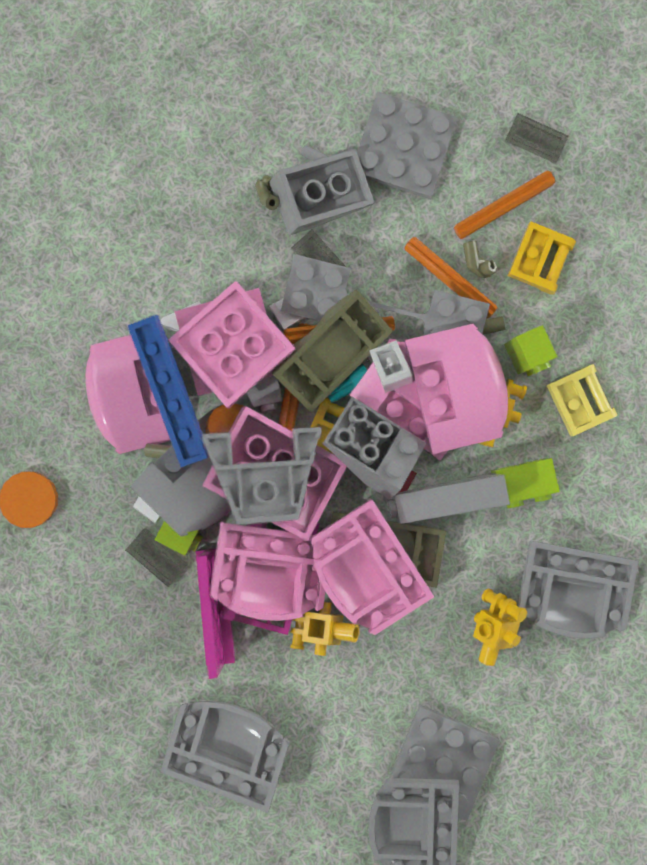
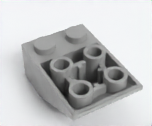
M352 397L323 444L362 482L386 498L391 499L401 490L426 442Z

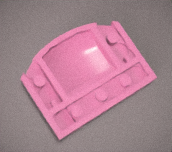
M474 324L404 341L432 454L501 438L504 432L502 429L508 412L505 376L492 345L477 330L478 328Z
M131 335L91 345L85 373L86 392L91 413L104 438L116 448L115 451L119 454L145 448L148 443L161 444L171 441Z
M389 339L386 342V344L396 341L397 339ZM397 341L412 374L405 342ZM372 362L349 396L354 397L426 442L423 450L441 461L447 451L432 454L413 374L412 383L385 393L374 362Z
M372 499L312 537L313 560L324 590L345 617L355 625L358 623L370 628L368 630L369 633L373 635L378 634L434 598V595Z
M221 522L210 596L215 600H219L224 606L236 613L261 620L279 621L303 617L302 614L313 608L316 611L322 609L326 591L320 582L313 560L312 537L314 535H311L308 541L288 531Z

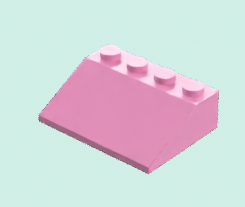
M246 406L242 407L228 432L231 433L233 464L294 460L292 431ZM317 445L299 519L272 522L306 541L310 538L347 467L335 455ZM212 465L202 486L226 498Z

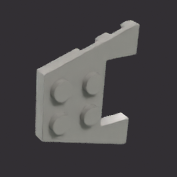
M321 427L292 429L294 460L233 464L231 433L202 434V440L238 525L299 519L308 485L307 480L310 468L316 454V445L321 435Z

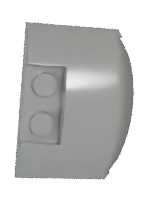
M214 409L198 420L203 434H206V421ZM173 445L130 486L180 537L188 535L187 532L203 530L213 525L231 511L226 498L202 486L213 465L210 457L180 467Z
M529 541L518 607H523L527 610V617L534 624L550 632L567 637L600 638L605 637V633L616 628L621 632L627 628L639 561L549 543Z
M199 701L189 705L185 703L180 705L160 773L268 813L289 742L286 738H283L270 722L243 707L220 701Z
M386 778L375 795L369 816V840L375 861L380 860L383 865H456L459 780Z

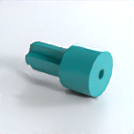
M362 363L328 396L331 402L349 395L354 387H356L367 372Z

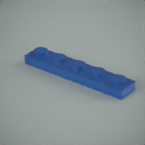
M153 315L127 325L180 467L209 458L202 440L203 433L159 316Z

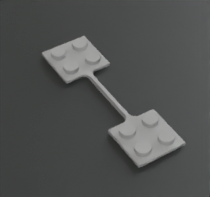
M294 254L281 312L320 321L327 310L348 295L346 286L351 268ZM434 290L430 308L424 314L368 301L372 307L421 319L424 322L422 336L474 324L482 334L490 306L489 303Z

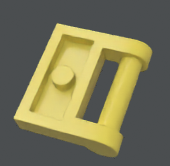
M594 364L546 385L570 436L582 433L618 415L615 408L610 407L595 375L597 370ZM582 378L585 379L600 411L596 416L579 382Z

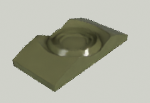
M354 290L327 310L318 325L308 335L293 344L296 350L275 367L272 374L312 412L370 355L369 350L377 348L393 330L358 290Z
M333 511L331 524L348 513ZM386 520L427 586L437 588L446 530L409 523L400 524L395 521Z

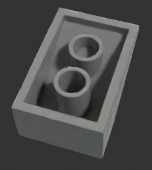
M356 149L278 170L269 181L274 196L279 200L278 207L289 236L318 227L375 203Z

